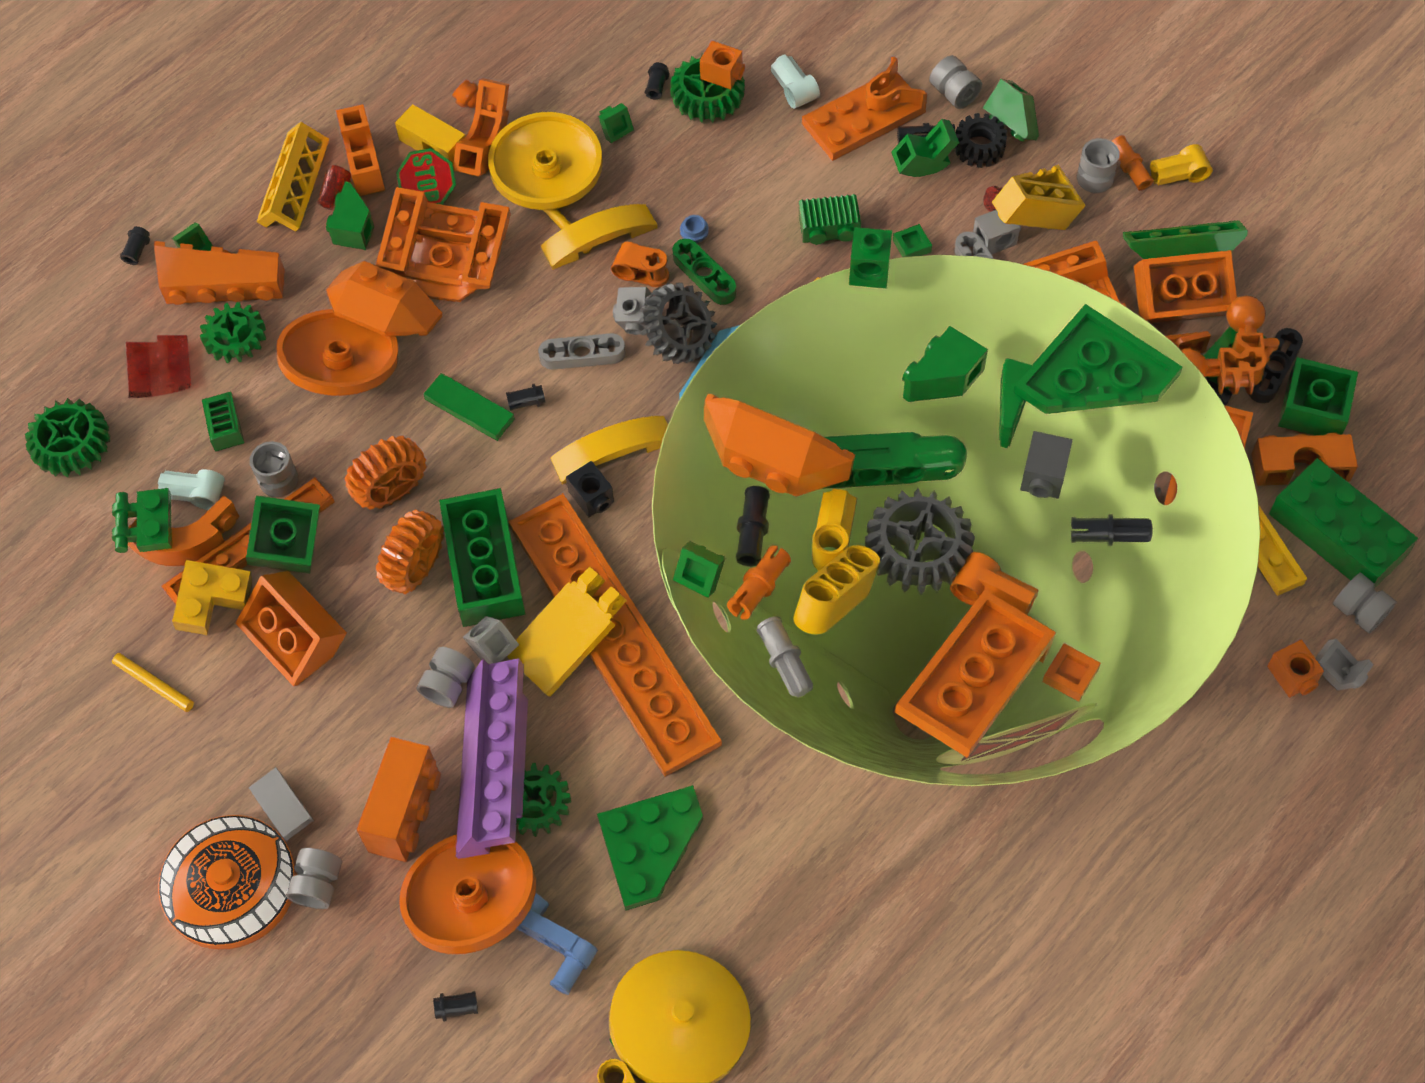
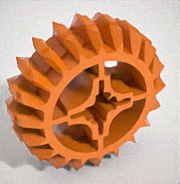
M403 435L397 438L391 436L386 441L380 439L378 444L370 445L368 450L361 451L359 458L353 459V465L348 467V474L344 478L346 481L345 486L352 499L362 508L367 507L371 510L377 507L381 509L385 504L392 505L394 501L401 500L402 496L410 494V490L418 486V480L424 477L423 472L427 468L425 464L426 458L418 445Z
M415 509L401 517L396 526H392L391 533L386 536L387 539L384 545L381 546L382 551L378 556L379 562L376 565V578L379 579L381 584L393 592L396 591L403 594L414 591L417 585L422 584L423 579L428 577L429 571L434 567L436 559L439 558L438 553L442 548L441 542L444 539V526L441 524V521L428 512Z

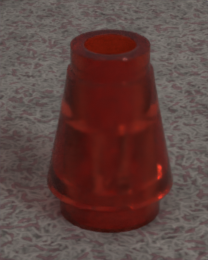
M332 165L330 169L326 170L317 203L323 208L333 210L337 193L342 191L345 182H351V173L337 165Z

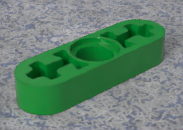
M691 239L678 240L672 248L674 263L715 303L727 305L733 302L736 298L735 280L695 241ZM701 267H708L712 270V273L708 276H700L696 271Z

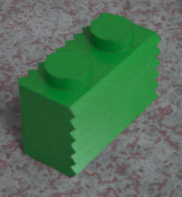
M852 194L851 196H830L829 198L824 197L822 199H801L799 201V222L802 242H811L818 245L828 240L839 239L843 242L853 240L854 227L861 228L857 196Z

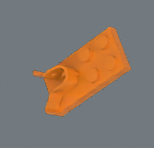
M895 56L891 57V64L886 71L881 72L865 85L802 116V125L832 161L926 113L927 93L924 90L913 89L897 72L898 60Z
M984 590L899 700L895 713L968 758L1037 662L1043 663L1045 661L1056 632Z

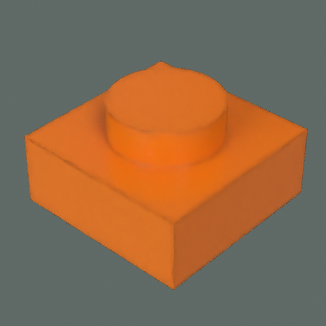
M1064 643L1046 671L1042 682L1079 702L1098 672L1101 663Z

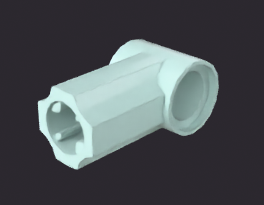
M786 54L779 56L771 65V72L783 87L786 100L793 109L820 97L819 86L812 75L806 76L792 56H786Z
M165 470L164 473L160 474L158 489L169 488L171 500L188 501L198 508L209 510L220 499L225 478L220 473L212 470H199L197 474Z

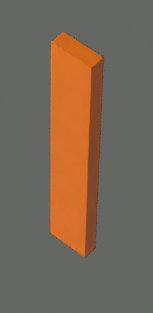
M315 477L284 499L319 504V513L335 503L332 495ZM251 523L196 562L243 569L247 566L246 555ZM183 571L161 586L175 605Z

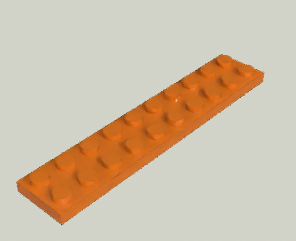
M564 493L508 521L512 532L553 598L568 582H577L578 578L591 567L605 580L592 596L597 602H599V598L611 586L627 600L611 619L615 626L592 650L589 656L664 777L722 746V740Z

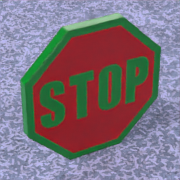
M432 148L409 152L396 172L399 188L422 191L425 193L427 202L444 205L457 185L453 163Z

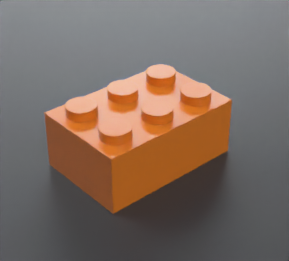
M1231 250L1142 259L1134 265L1139 316L1149 323L1226 316L1227 308L1237 298Z
M390 737L356 829L368 853L406 862L409 853H414L419 841L417 830L420 822H425L430 810V802L428 800L431 791L437 790L441 778V773L437 768L436 760L433 758L429 746Z

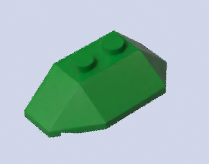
M1239 220L1123 232V239L1143 259L1228 250L1232 252L1248 236V230Z

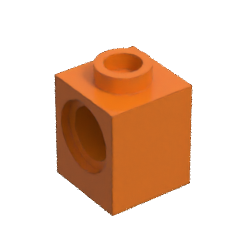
M715 41L710 42L700 59V79L730 90L736 80H741L745 71L742 51Z
M1302 639L1275 652L1267 665L1289 698L1298 693L1304 696L1314 691L1319 686L1318 681L1324 672ZM1291 668L1301 670L1304 675L1294 673Z

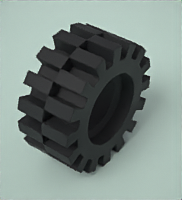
M980 113L974 114V119L969 115L965 121L961 120L959 122V127L957 126L956 129L959 143L954 149H956V155H960V160L962 162L968 160L967 165L971 167L973 163H977V168H982V163H985L986 167H990L992 161L995 164L998 163L1000 157L1002 158L1004 155L1007 141V129H1004L1003 122L998 123V118L995 116L990 120L989 114L984 113V118H980ZM973 137H985L991 142L988 144H976L970 139Z

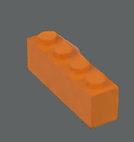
M154 241L158 283L166 304L181 305L184 303H212L218 301L240 302L243 300L259 299L268 301L283 298L285 269L277 252L239 249L238 254L224 250L223 247L211 246V251L194 250L192 244L180 243V248L165 247V242Z

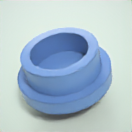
M699 215L686 217L680 226L682 238L691 239L696 243L703 241L709 233L707 222Z

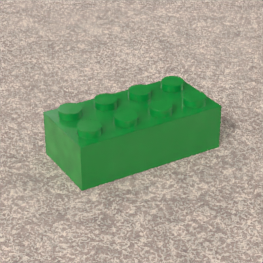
M1318 458L1277 495L1269 512L1271 517L1350 581L1357 574L1362 573L1375 584V588L1409 555L1418 540L1417 536Z
M501 488L439 500L457 608L463 627L477 625L485 616L502 620L526 615Z

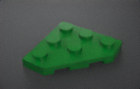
M1085 304L1015 384L1014 393L1045 414L1158 402L1180 376L1182 366Z
M693 785L597 814L625 911L656 902L660 899L672 872H675L695 831L700 827L703 821V814Z

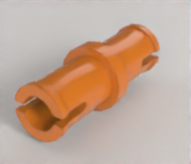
M1124 135L1113 139L1112 142L1119 149V161L1122 171L1128 173L1139 191L1150 187L1154 179L1142 164L1143 159L1140 154L1134 152Z
M770 546L757 566L750 568L743 577L744 583L727 602L729 611L735 617H738L744 608L740 618L742 620L749 619L763 597L770 596L775 590V581L791 563L790 555L783 548L774 557L778 546Z

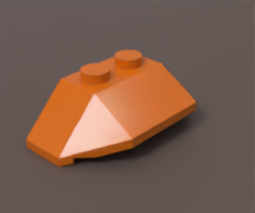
M366 261L341 271L326 289L334 315L384 336H408L413 334L427 336L442 318L440 309L415 281Z
M708 394L705 398L704 422L722 465L729 468L733 474L742 478H753L765 483L769 489L777 493H789L796 497L849 480L855 459V454L845 449L841 450L834 442L816 432L741 401L725 397L719 398L712 394Z

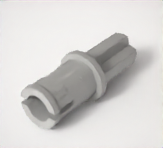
M774 616L765 619L757 626L758 629L756 631L762 638L771 656L769 664L771 667L777 668L790 695L797 698L802 697L813 689V683L799 658L801 650L798 646L792 644L780 617Z

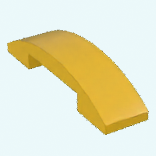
M629 204L613 207L591 214L568 225L547 239L541 245V249L552 270L579 260L578 253L627 233H629L631 238H635L657 229L658 225L646 204Z
M664 416L636 418L605 427L576 440L551 457L561 484L567 483V475L590 461L597 466L643 448L646 449L647 453L660 449L668 423Z

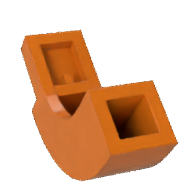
M484 78L479 79L472 125L466 137L456 142L454 171L481 176L489 170L488 154L491 144L498 133L507 126L509 110H506L509 84Z
M222 496L196 522L184 527H172V549L139 552L137 542H130L128 545L138 555L150 562L164 566H185L186 560L197 561L223 543L222 534L230 530L240 516L233 502L227 497ZM137 519L129 526V528L137 527Z

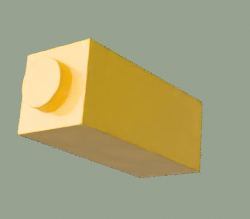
M413 104L395 122L399 141L417 151L432 148L453 164L456 142L466 137L461 131Z

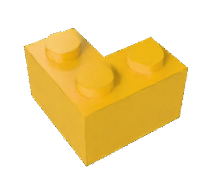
M186 560L172 619L175 630L208 635L214 605L243 610L250 594L252 584L251 572Z

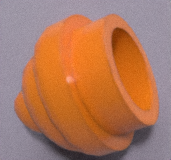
M466 79L452 94L456 99L455 103L463 108H475L478 85Z

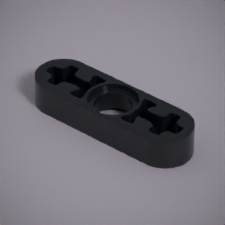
M1284 328L1277 332L1275 338L1279 340L1280 344L1278 349L1269 356V361L1275 360L1280 362L1284 369L1275 371L1266 364L1262 380L1254 386L1252 395L1249 394L1255 402L1269 403L1274 399L1302 346L1303 338L1298 331ZM1286 340L1290 341L1291 344L1286 353L1281 351ZM1265 378L1270 380L1267 389L1261 391L1259 388L1262 386Z

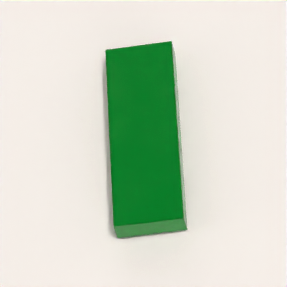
M440 373L423 394L426 401L496 441L499 440L515 420L514 414L443 373Z

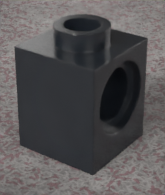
M592 461L566 476L568 492L588 518L596 513L606 511L614 502L612 486ZM591 489L598 490L595 493H586L588 490Z

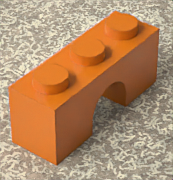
M364 104L336 110L355 190L359 196L385 191Z
M1328 433L1319 436L1298 434L1293 437L1269 435L1258 438L1251 453L1257 486L1288 485L1295 471L1294 463L1302 462L1310 465L1317 458L1347 482L1351 481L1358 468L1351 434Z

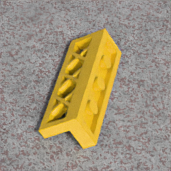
M303 122L298 123L287 133L257 223L267 228L274 221H278L295 232L300 229L329 138ZM307 137L319 143L317 151H310L306 143ZM306 159L310 167V173H302L298 164L299 160ZM296 181L299 182L303 191L302 195L295 197L291 188V183ZM291 204L295 213L294 220L281 213L284 205Z

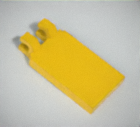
M591 567L578 578L577 582H568L516 639L519 646L507 656L510 660L519 658L524 664V674L549 697L552 696L612 630L615 624L611 619L627 601L611 586L599 598V602H597L592 596L605 580Z

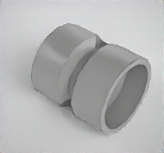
M953 55L941 60L932 70L929 79L930 83L941 94H945L944 96L957 109L968 106L975 100L982 89L981 80L973 72L967 70V67Z
M1096 138L1084 145L1077 172L1078 184L1084 190L1091 193H1101L1112 186L1119 161V149L1112 141Z
M274 441L264 442L252 451L250 466L261 490L266 495L283 497L296 488L298 473L290 453L284 445Z
M1359 573L1339 593L1333 605L1346 616L1355 615V623L1370 634L1389 615L1397 601L1383 590L1376 592L1374 590L1375 584L1362 573Z
M438 647L429 663L431 670L424 672L416 689L429 701L443 707L453 708L462 692L460 685L467 683L475 666L469 658L458 651L447 647Z
M300 849L294 867L298 875L292 876L286 893L287 899L305 907L327 909L330 906L334 887L330 883L332 880L338 879L343 862L341 858L319 849Z

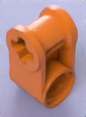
M628 241L621 244L611 266L612 273L619 279L634 281L651 287L665 285L670 277L669 270L666 267L667 255L664 251Z

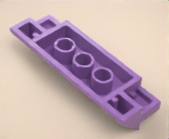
M519 658L488 664L482 659L467 681L456 857L458 859L490 854V847L515 843L516 818H521L523 813L528 699L523 694L524 664Z

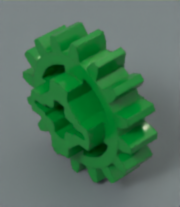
M237 302L234 308H230L229 304L225 303L224 310L222 311L215 307L213 309L215 315L213 317L206 315L207 324L200 325L203 333L200 335V339L206 352L213 354L217 361L224 356L226 363H230L234 357H236L238 362H242V356L245 354L252 358L251 350H261L262 347L259 341L266 340L264 333L266 326L259 311L253 312L251 305H247L242 309L240 302Z
M532 763L531 770L524 771L523 813L521 818H516V825H518L521 835H524L527 829H531L533 836L537 837L541 828L549 834L551 833L550 824L562 825L560 814L569 815L568 806L565 805L571 803V795L566 793L569 790L567 781H561L562 777L559 771L551 775L550 767L547 764L541 771L537 769L536 763ZM555 791L557 794V798L555 805L553 807L551 805L550 799L553 797V792Z

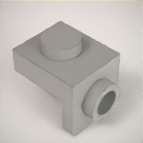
M1337 639L1328 640L1315 658L1324 670L1322 675L1337 691L1350 688L1356 689L1362 686L1368 679L1367 673L1374 665L1369 659L1357 661Z

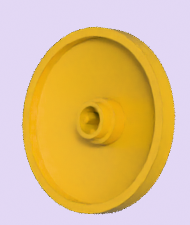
M539 112L514 120L498 133L489 150L488 166L494 186L506 199L525 208L550 210L570 205L588 194L600 177L603 158L601 145L596 134L584 122L563 113Z
M683 950L653 954L635 964L619 982L609 1011V1031L619 1058L634 1075L646 1083L718 1082L738 1063L747 1045L751 1027L748 1001L736 978L715 960L696 952Z

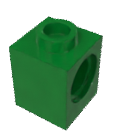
M854 227L850 260V286L887 289L892 230Z

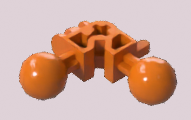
M1245 295L1237 297L1229 305L1226 312L1229 326L1238 332L1236 333L1232 348H1220L1217 359H1205L1204 355L1194 349L1186 348L1181 351L1200 370L1204 377H1217L1219 395H1222L1224 387H1229L1233 395H1238L1239 388L1245 387L1246 392L1252 395L1254 386L1262 380L1269 356L1278 349L1280 342L1277 338H1264L1263 333H1257V330L1265 321L1266 310L1263 303L1256 297Z

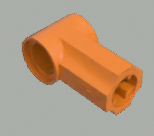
M971 552L965 560L966 563L959 570L950 585L953 595L962 602L973 606L983 591L986 590L1028 615L1039 590L1002 572L998 563L991 557L980 552Z

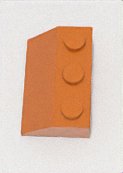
M289 571L261 575L235 623L293 686L299 685L333 658L347 634Z

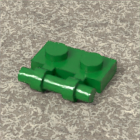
M169 488L137 491L136 503H128V494L126 492L116 493L115 503L112 505V515L115 517L112 540L115 542V551L118 553L127 552L128 543L137 542L139 552L172 549L171 492ZM137 517V527L129 528L128 518Z

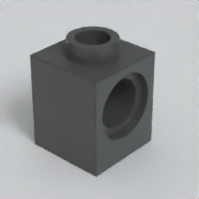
M1033 431L1020 490L1030 492V494L1039 498L1053 497L1059 499L1073 439Z

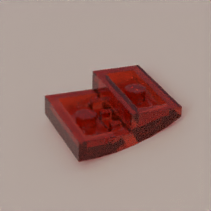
M157 335L156 342H126L128 398L153 397L191 388L187 335Z

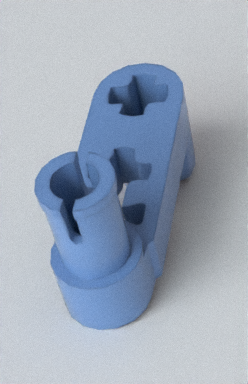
M536 893L531 909L516 929L564 955L565 960L553 980H551L550 985L559 992L569 995L583 969L589 967L598 950L588 941L543 917L549 903Z

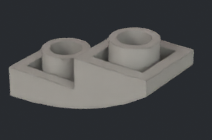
M276 767L249 787L258 803L286 841L314 821Z

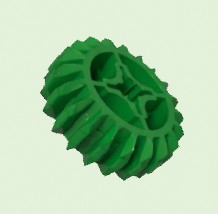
M691 56L689 62L682 61L680 68H675L674 76H672L670 81V95L675 108L679 109L681 115L688 114L690 120L697 117L701 123L704 119H710L713 123L717 117L724 121L726 114L733 115L735 109L740 108L741 100L745 96V80L743 76L741 80H736L730 90L700 79L701 57L696 59Z
M67 398L64 404H60V402L55 400L54 407L48 408L44 406V413L42 415L34 413L36 422L28 423L29 432L25 433V440L27 441L25 444L26 450L31 455L30 458L34 464H37L45 473L50 471L55 477L62 472L68 478L71 471H75V473L80 475L81 469L84 467L92 470L91 462H101V455L99 453L108 452L106 443L110 442L109 425L103 414L96 410L95 406L91 403L85 404L81 399L73 403L72 400Z

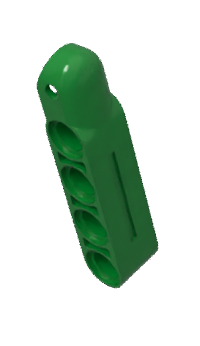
M914 432L825 437L834 442L841 450L845 449L855 454V459L849 480L822 489L949 480L956 477L963 470L966 464L967 450L962 441L955 436L949 435L921 436Z

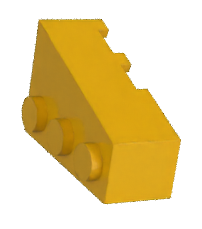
M1059 164L1053 166L1048 171L1045 168L1040 169L1037 174L1028 172L1011 177L992 201L998 211L999 218L1006 224L1066 230L1086 206Z

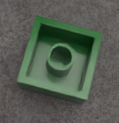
M1297 357L1288 377L1278 427L1314 436L1328 433L1342 435L1349 422L1358 372Z
M256 495L246 555L247 565L310 574L320 505Z

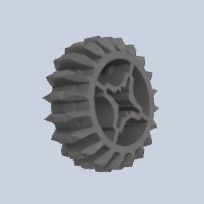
M667 283L662 288L658 287L653 290L652 295L646 297L644 300L646 305L639 310L644 317L640 318L638 323L645 326L640 335H647L649 339L645 346L653 345L655 347L653 355L662 354L663 361L672 360L673 364L689 363L694 358L697 359L705 354L704 351L712 346L710 341L716 336L711 330L717 325V323L711 321V317L714 316L715 312L709 311L707 308L710 301H702L703 292L698 291L694 293L693 285L684 287L683 283H676L674 285ZM669 302L666 316H662L664 306ZM690 330H693L691 341L687 345V338H689Z
M919 488L914 492V497H909L903 490L898 495V501L888 497L884 502V508L877 507L874 511L873 519H870L867 524L868 535L865 537V546L874 550L880 557L877 576L888 574L887 582L889 586L897 581H901L904 593L910 588V585L917 586L920 594L925 592L926 585H931L936 592L941 589L942 581L951 585L956 574L966 563V558L973 552L972 546L975 540V536L970 532L972 525L970 519L963 518L964 511L962 506L951 508L952 501L950 496L942 501L937 500L935 490L929 494V497H924ZM933 524L936 525V526H938V527H939L940 529H942L944 532L937 530V529L933 526ZM925 532L922 542L919 543L918 549L915 550L917 540H920L921 533ZM895 550L903 552L907 559L899 555Z

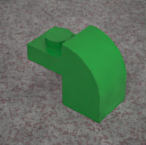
M941 119L926 137L907 133L891 153L899 174L922 177L935 174L946 168L951 163L948 154L957 146L959 141L951 121Z

